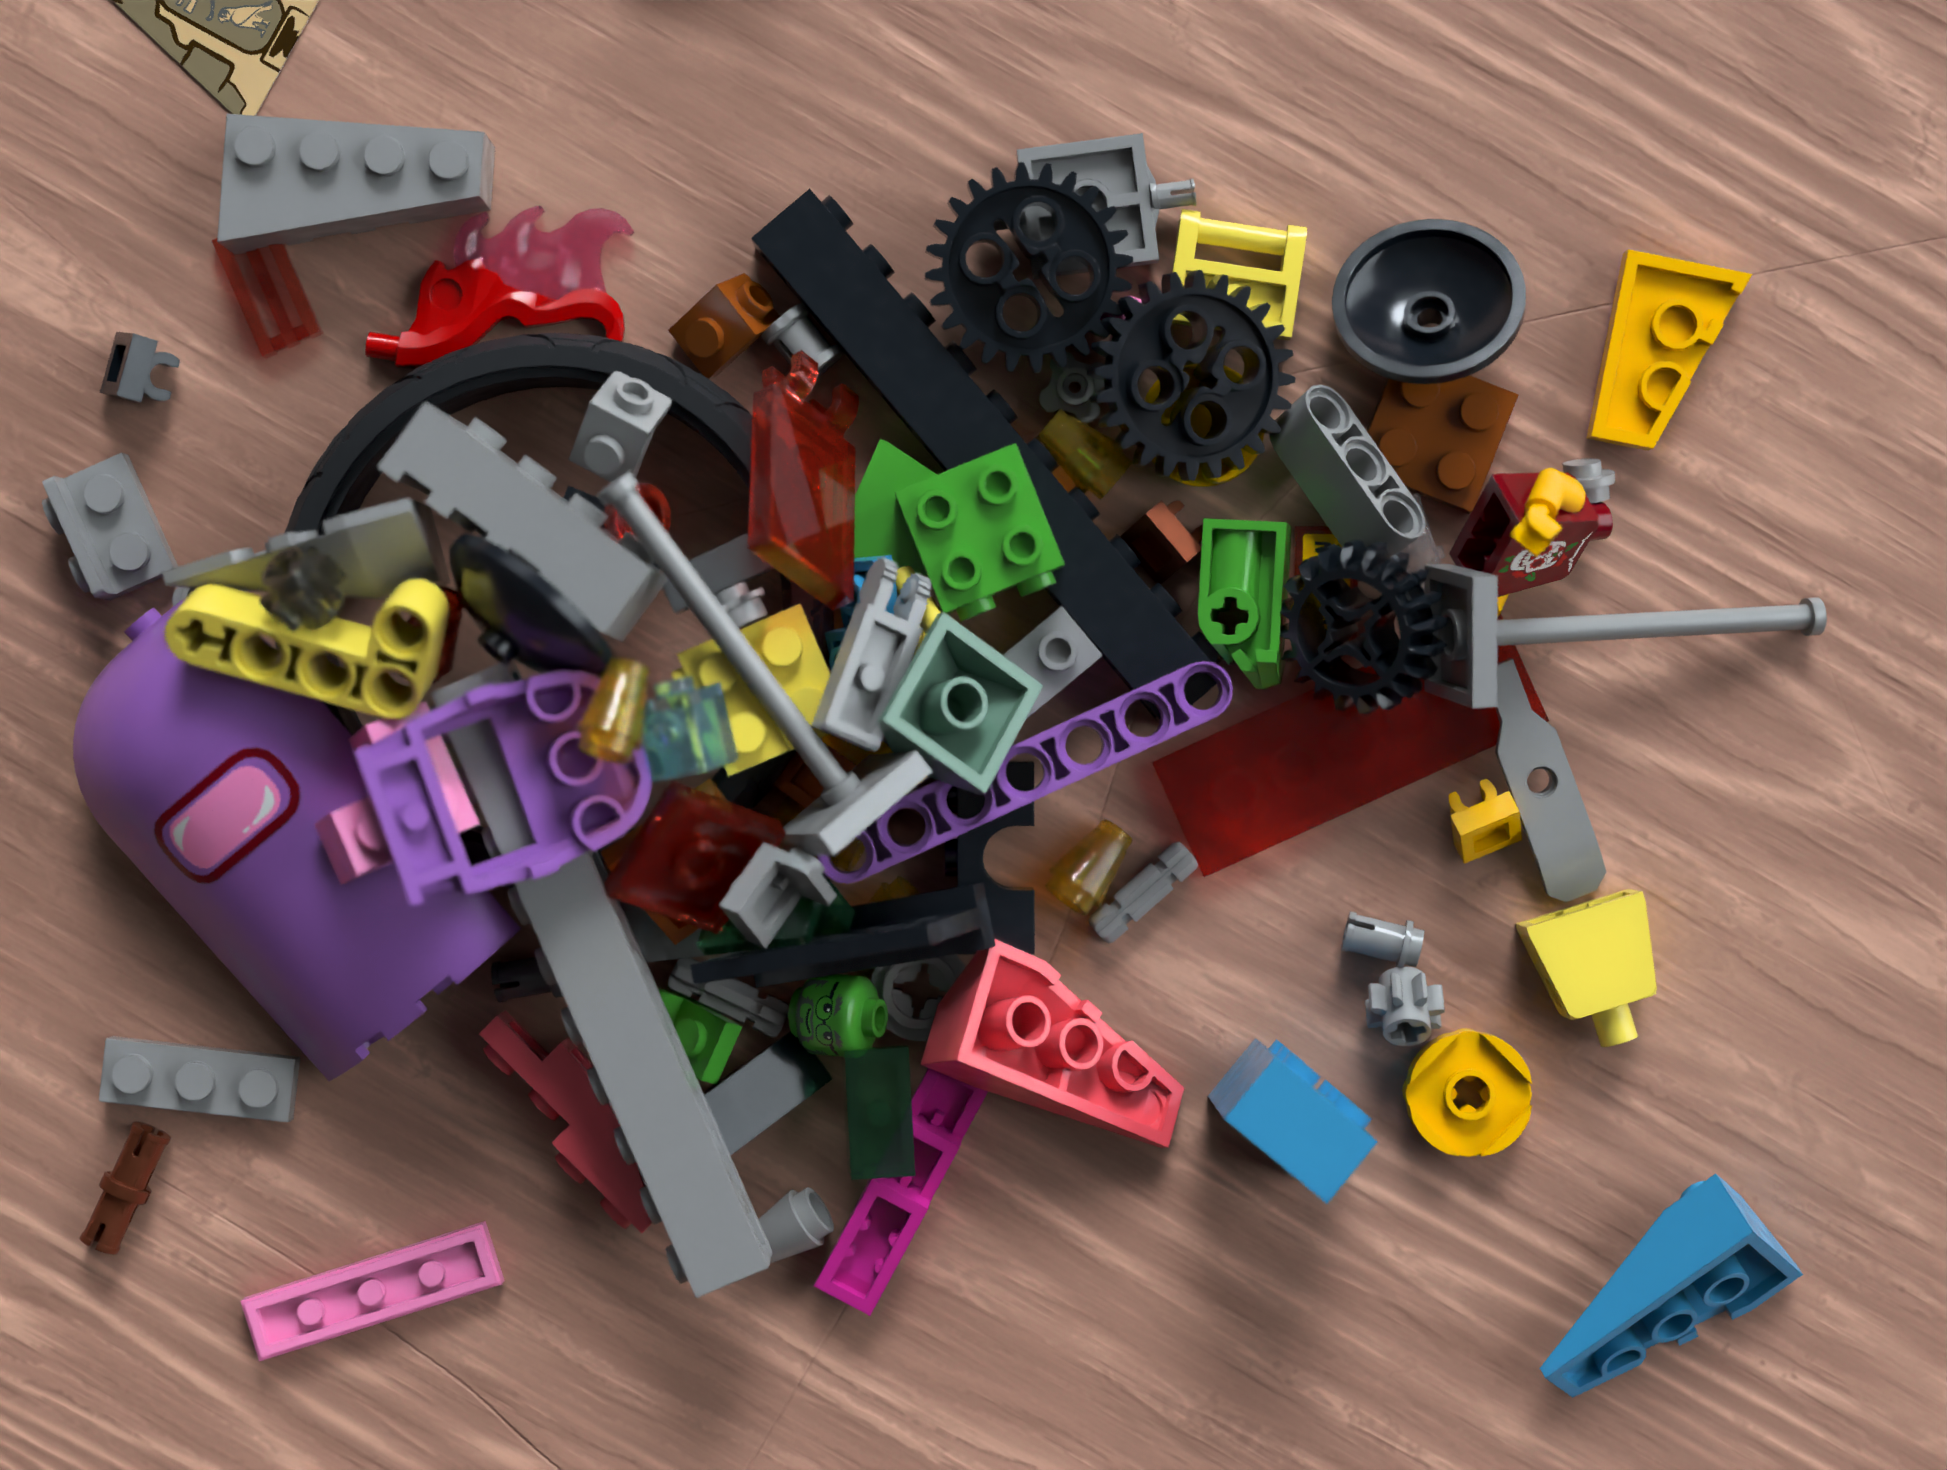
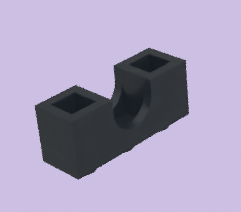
M1009 762L1007 764L1006 777L1013 788L1020 791L1034 789V762ZM951 786L946 800L952 813H957L958 817L969 818L981 811L984 806L985 796L984 794L978 795ZM1033 801L957 836V838L945 841V876H957V887L983 882L994 939L1028 954H1035V890L1033 887H1008L997 883L990 877L984 867L983 854L987 842L999 830L1011 826H1034ZM977 951L961 953L958 955H975Z

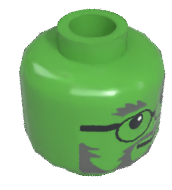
M835 974L810 978L805 981L803 987L796 989L791 997L788 1012L789 1027L791 1033L798 1037L800 1044L808 1053L857 1058L862 1057L871 1049L876 1037L880 1038L884 1034L888 1022V1009L885 1001L879 999L876 987L867 977Z

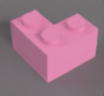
M425 701L420 703L417 709L408 717L398 720L383 718L365 725L348 739L353 751L366 744L369 746L401 729L408 722L428 713L430 709ZM441 735L425 740L458 834L461 835L480 823ZM370 797L333 811L314 824L341 885L394 863Z

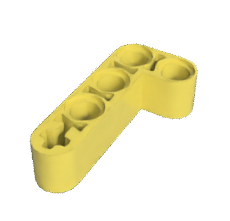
M410 579L402 582L394 589L377 613L372 627L221 584L208 583L198 586L191 592L168 619L165 626V641L173 654L189 664L384 719L398 720L408 717L417 709L437 675L449 617V603L445 594L437 585L424 579ZM400 612H408L414 615L423 627H414L408 624L401 617ZM260 635L272 638L280 649L268 646ZM324 653L337 656L344 663L345 668L332 664ZM389 671L403 675L411 686L396 682L390 676Z

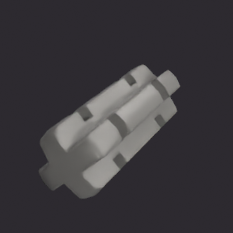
M1172 843L1158 855L1160 861L1153 866L1152 863H1149L1113 895L1116 899L1108 906L1105 902L1090 916L1088 920L1090 926L1103 941L1112 943L1129 929L1126 926L1128 922L1132 919L1137 922L1174 889L1171 884L1177 879L1182 882L1197 869L1198 862L1182 843Z
M682 958L676 962L668 980V988L671 991L688 999L693 993L700 997L699 1004L743 1025L746 1019L754 1022L752 1029L769 1037H776L781 1032L789 1012V1005L786 1002L769 994L766 1000L758 997L760 990L735 978L694 985L690 965L699 963V961L693 958Z

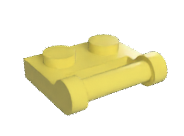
M1181 209L1172 273L1176 272L1183 287L1188 272L1195 270L1203 271L1206 288L1214 276L1227 275L1228 295L1237 287L1249 286L1251 292L1246 306L1250 308L1258 304L1268 303L1271 307L1262 323L1265 327L1283 325L1285 330L1276 339L1289 341L1292 338L1307 228L1287 225L1286 231L1217 221L1200 218V211ZM1200 243L1281 255L1280 271L1194 259L1196 244ZM1180 314L1172 322L1174 324L1191 326L1190 322ZM1216 326L1214 330H1221V328Z

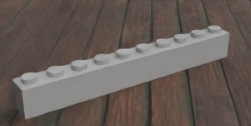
M514 659L508 666L499 663L431 692L430 694L435 706L429 709L433 711L465 695L466 692L491 683L494 686L523 679ZM490 718L441 734L445 744L452 742L462 764L461 767L456 768V771L471 805L479 803L489 827L482 829V836L491 858L493 859L534 844L533 836ZM589 850L561 865L559 871L535 880L529 878L514 882L515 887L509 889L508 894L520 923L523 926L532 923L542 946L535 950V956L545 981L549 986L558 983L568 1007L561 1010V1015L572 1042L576 1046L584 1043L594 1067L588 1069L587 1072L594 1094L602 1106L611 1103L620 1124L619 1127L614 1129V1136L619 1151L628 1165L637 1162L646 1186L640 1188V1195L645 1210L653 1224L663 1222L673 1244L666 1247V1254L671 1269L680 1284L689 1281L695 1297L698 1298L769 1268L773 1251L597 850Z

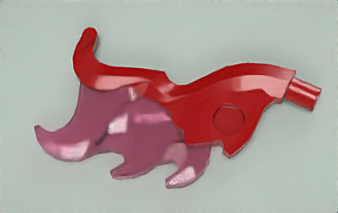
M534 206L520 212L510 220L502 232L488 239L484 238L481 233L490 221L488 213L483 212L470 217L461 226L455 237L453 251L456 267L447 270L443 262L435 260L428 268L420 284L416 319L408 332H401L400 336L369 332L365 347L366 357L395 361V365L398 368L420 367L450 352L477 344L500 321L508 318L520 321L526 328L556 325L579 319L596 320L605 327L606 338L624 342V315L619 304L606 292L601 270V253L605 242L614 233L625 234L631 237L635 232L624 217L615 211L604 208L588 209L576 214L566 225L554 231L541 232L536 229L534 224L545 213V210L542 206Z

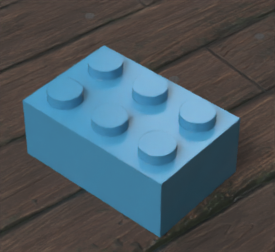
M1255 1038L1208 1097L1228 1123L1328 1204L1378 1143L1364 1129L1372 1119L1326 1079L1317 1089L1314 1085L1321 1077L1277 1039L1267 1048Z

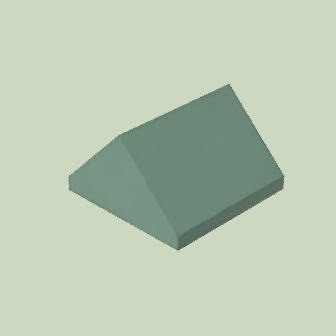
M941 612L935 617L881 714L878 724L893 753L917 751L932 771L928 777L978 795H983L989 789L1044 685L949 615Z

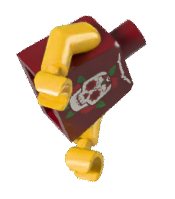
M1545 468L1540 473L1492 474L1451 548L1449 555L1456 566L1498 576L1499 616L1509 594L1562 580L1568 576L1589 541L1607 539L1613 529L1612 514L1605 503H1591L1581 483L1568 472H1560L1554 468Z

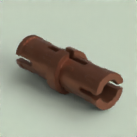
M132 1123L131 1131L113 1170L105 1172L99 1183L103 1192L85 1231L81 1233L79 1238L81 1242L89 1247L92 1246L94 1241H97L98 1244L95 1248L97 1251L112 1255L118 1254L121 1248L120 1244L138 1205L146 1204L152 1192L148 1187L149 1181L166 1145L171 1140V1136L162 1130H159L157 1135L153 1134L155 1127L146 1123Z

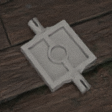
M1143 133L1018 149L1016 152L1017 164L1019 162L1025 163L1030 179L1037 180L1042 168L1048 163L1052 166V183L1060 185L1066 176L1073 171L1077 173L1073 192L1079 196L1094 186L1099 188L1097 197L1091 206L1096 212L1115 206L1117 211L1105 225L1108 231L1127 230L1128 232L1126 238L1114 245L1115 254H1125L1133 257V263L1125 267L1158 263L1159 253L1155 227L1159 209L1196 206V192H1194L1195 184L1193 179L1156 184L1155 178L1147 166ZM1031 206L1021 212L1019 226L1022 233L1029 239L1043 241L1052 235L1054 221L1046 209L1039 206ZM996 220L993 224L996 231L1009 229L1003 220ZM1037 255L1030 259L1033 279H1040L1038 271L1044 266L1043 260ZM1067 259L1058 265L1056 276L1086 273L1089 271L1082 262L1075 259Z

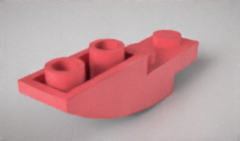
M506 1010L503 1011L479 1033L488 1043L483 1049L484 1053L503 1073L510 1076L516 1071L533 1088L528 1093V1096L543 1114L553 1121L561 1116L569 1124L551 1142L560 1151L555 1156L560 1167L580 1184L588 1179L605 1196L600 1201V1205L618 1225L627 1229L633 1224L643 1233L652 1223L640 1195V1188L646 1186L637 1162L628 1165L619 1151L614 1136V1129L620 1126L611 1103L603 1106L600 1104L589 1081L587 1071L594 1067L593 1064L569 1037L563 1040L549 1054Z

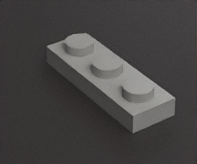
M111 1036L105 1040L99 1102L290 1122L294 1119L300 1057Z

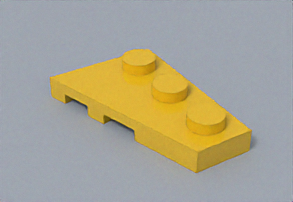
M1629 249L1625 251L1622 255L1586 439L1646 451L1654 449L1691 384L1690 380L1709 346L1713 345L1724 326L1723 322L1737 297L1742 294L1752 274Z

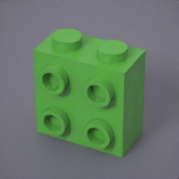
M1016 443L895 491L897 501L927 575L931 579L930 582L942 612L949 614L957 611L960 621H964L996 608L992 597L996 594L1017 587L1020 597H1024L1057 583L1053 571L1063 568L1065 563Z

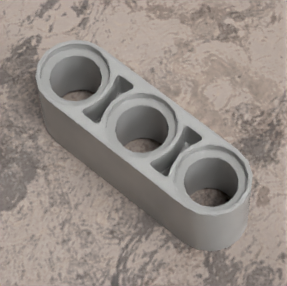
M1314 385L1297 399L1290 409L1285 410L1275 420L1280 426L1281 431L1279 434H1269L1274 450L1342 547L1344 543L1353 539L1363 540L1366 549L1375 542L1387 543L1390 558L1392 555L1404 550L1424 532L1426 523L1420 506L1350 406L1338 392L1324 385Z

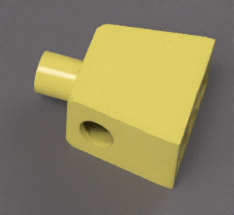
M1626 889L1515 924L1518 934L1561 1016L1574 1020L1591 1015L1601 1047L1622 1044L1638 1037L1628 1003L1653 996L1657 991L1646 900L1642 891Z

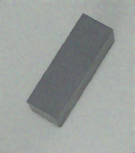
M769 523L689 560V563L713 595L741 582L751 581L789 563ZM668 580L662 588L674 613L680 614L689 610V606Z

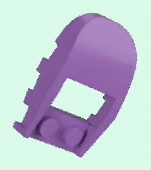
M556 671L493 686L491 683L474 689L408 722L401 729L369 746L366 744L355 750L353 754L402 884L404 895L411 906L425 903L423 899L457 892L470 894L529 878L535 880L559 871L561 865L589 850L595 851L626 833L629 827L638 821L646 808L652 784L649 759L627 702L608 682L582 671ZM490 718L535 843L471 867L425 740Z

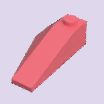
M996 939V946L977 951L938 1004L920 1065L973 1087L1156 1147L1169 1148L1184 1087L1134 1041H1125L1100 1018L1102 1012L1089 1000L1081 1001L1058 979L1061 974L1046 961Z

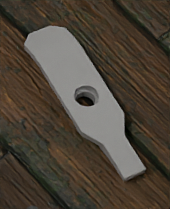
M1509 658L1497 663V707L1495 709L1500 725L1495 754L1510 794L1520 811L1521 824L1533 852L1544 890L1548 896L1568 902L1596 891L1606 874V868L1558 733L1554 727L1531 709L1514 660ZM1535 769H1544L1549 776L1547 787L1540 792H1532L1527 785L1528 776Z

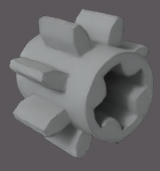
M1407 966L1391 968L1381 974L1378 981L1379 984L1370 983L1368 985L1369 999L1365 1000L1368 1028L1382 1026L1383 1036L1389 1043L1398 1046L1416 1045L1430 1037L1431 1029H1440L1442 1027L1440 1014L1445 1012L1442 985L1427 986L1425 973L1421 970Z

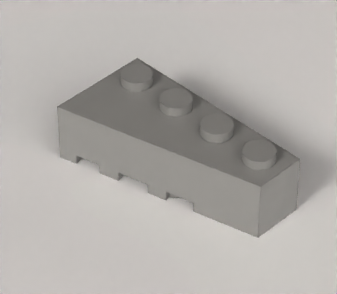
M227 114L217 242L234 255L255 252L257 248L285 243L289 246L314 241V238L348 232L357 234L375 231L377 227L405 222L413 224L491 210L495 146L485 132Z
M424 402L377 468L396 482L400 481L429 495L425 503L445 518L451 519L471 533L475 530L482 538L495 543L519 558L567 597L596 629L605 635L623 642L668 581L665 574L652 565L655 561L639 539L626 532L621 540H618L601 527L608 518L605 513L577 493L569 502L551 489L557 477L527 455H524L519 464L500 451L507 440L478 418L474 417L467 426Z

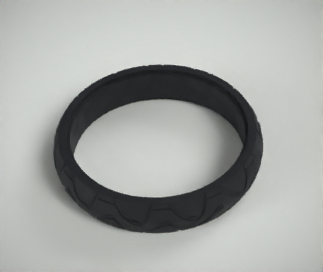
M570 333L523 334L475 344L450 352L416 368L373 398L334 437L313 467L302 493L296 500L285 533H299L317 530L318 536L325 535L323 521L359 511L365 497L383 472L377 468L424 402L450 416L477 402L502 394L533 388L573 387L600 390L612 373L619 371L631 378L647 383L652 389L669 397L672 402L667 414L678 419L705 438L739 473L753 495L766 524L769 523L772 526L789 562L779 567L782 583L783 611L798 604L802 605L829 668V652L825 632L834 630L833 578L827 547L824 543L822 529L815 508L801 479L795 473L794 467L779 444L771 437L763 425L728 392L718 387L702 374L696 373L678 361L638 345L594 335ZM274 594V600L333 616L334 597ZM275 642L276 649H280L278 644ZM324 653L332 664L339 667L337 656ZM322 701L352 736L363 728L355 710ZM796 750L784 753L732 776H728L723 766L711 780L743 819L774 787L773 784ZM479 825L459 835L471 867L492 859L483 840L482 829L484 827ZM635 828L627 830L622 836L597 849L612 885L621 884V882L607 867L601 851ZM514 882L500 885L508 888L515 887Z

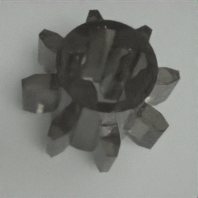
M311 546L306 553L298 547L288 548L276 555L265 567L261 581L270 592L259 600V604L279 624L284 623L290 631H295L300 624L308 630L321 628L336 617L344 604V595L336 586L347 577V574L328 553L323 555L315 546Z

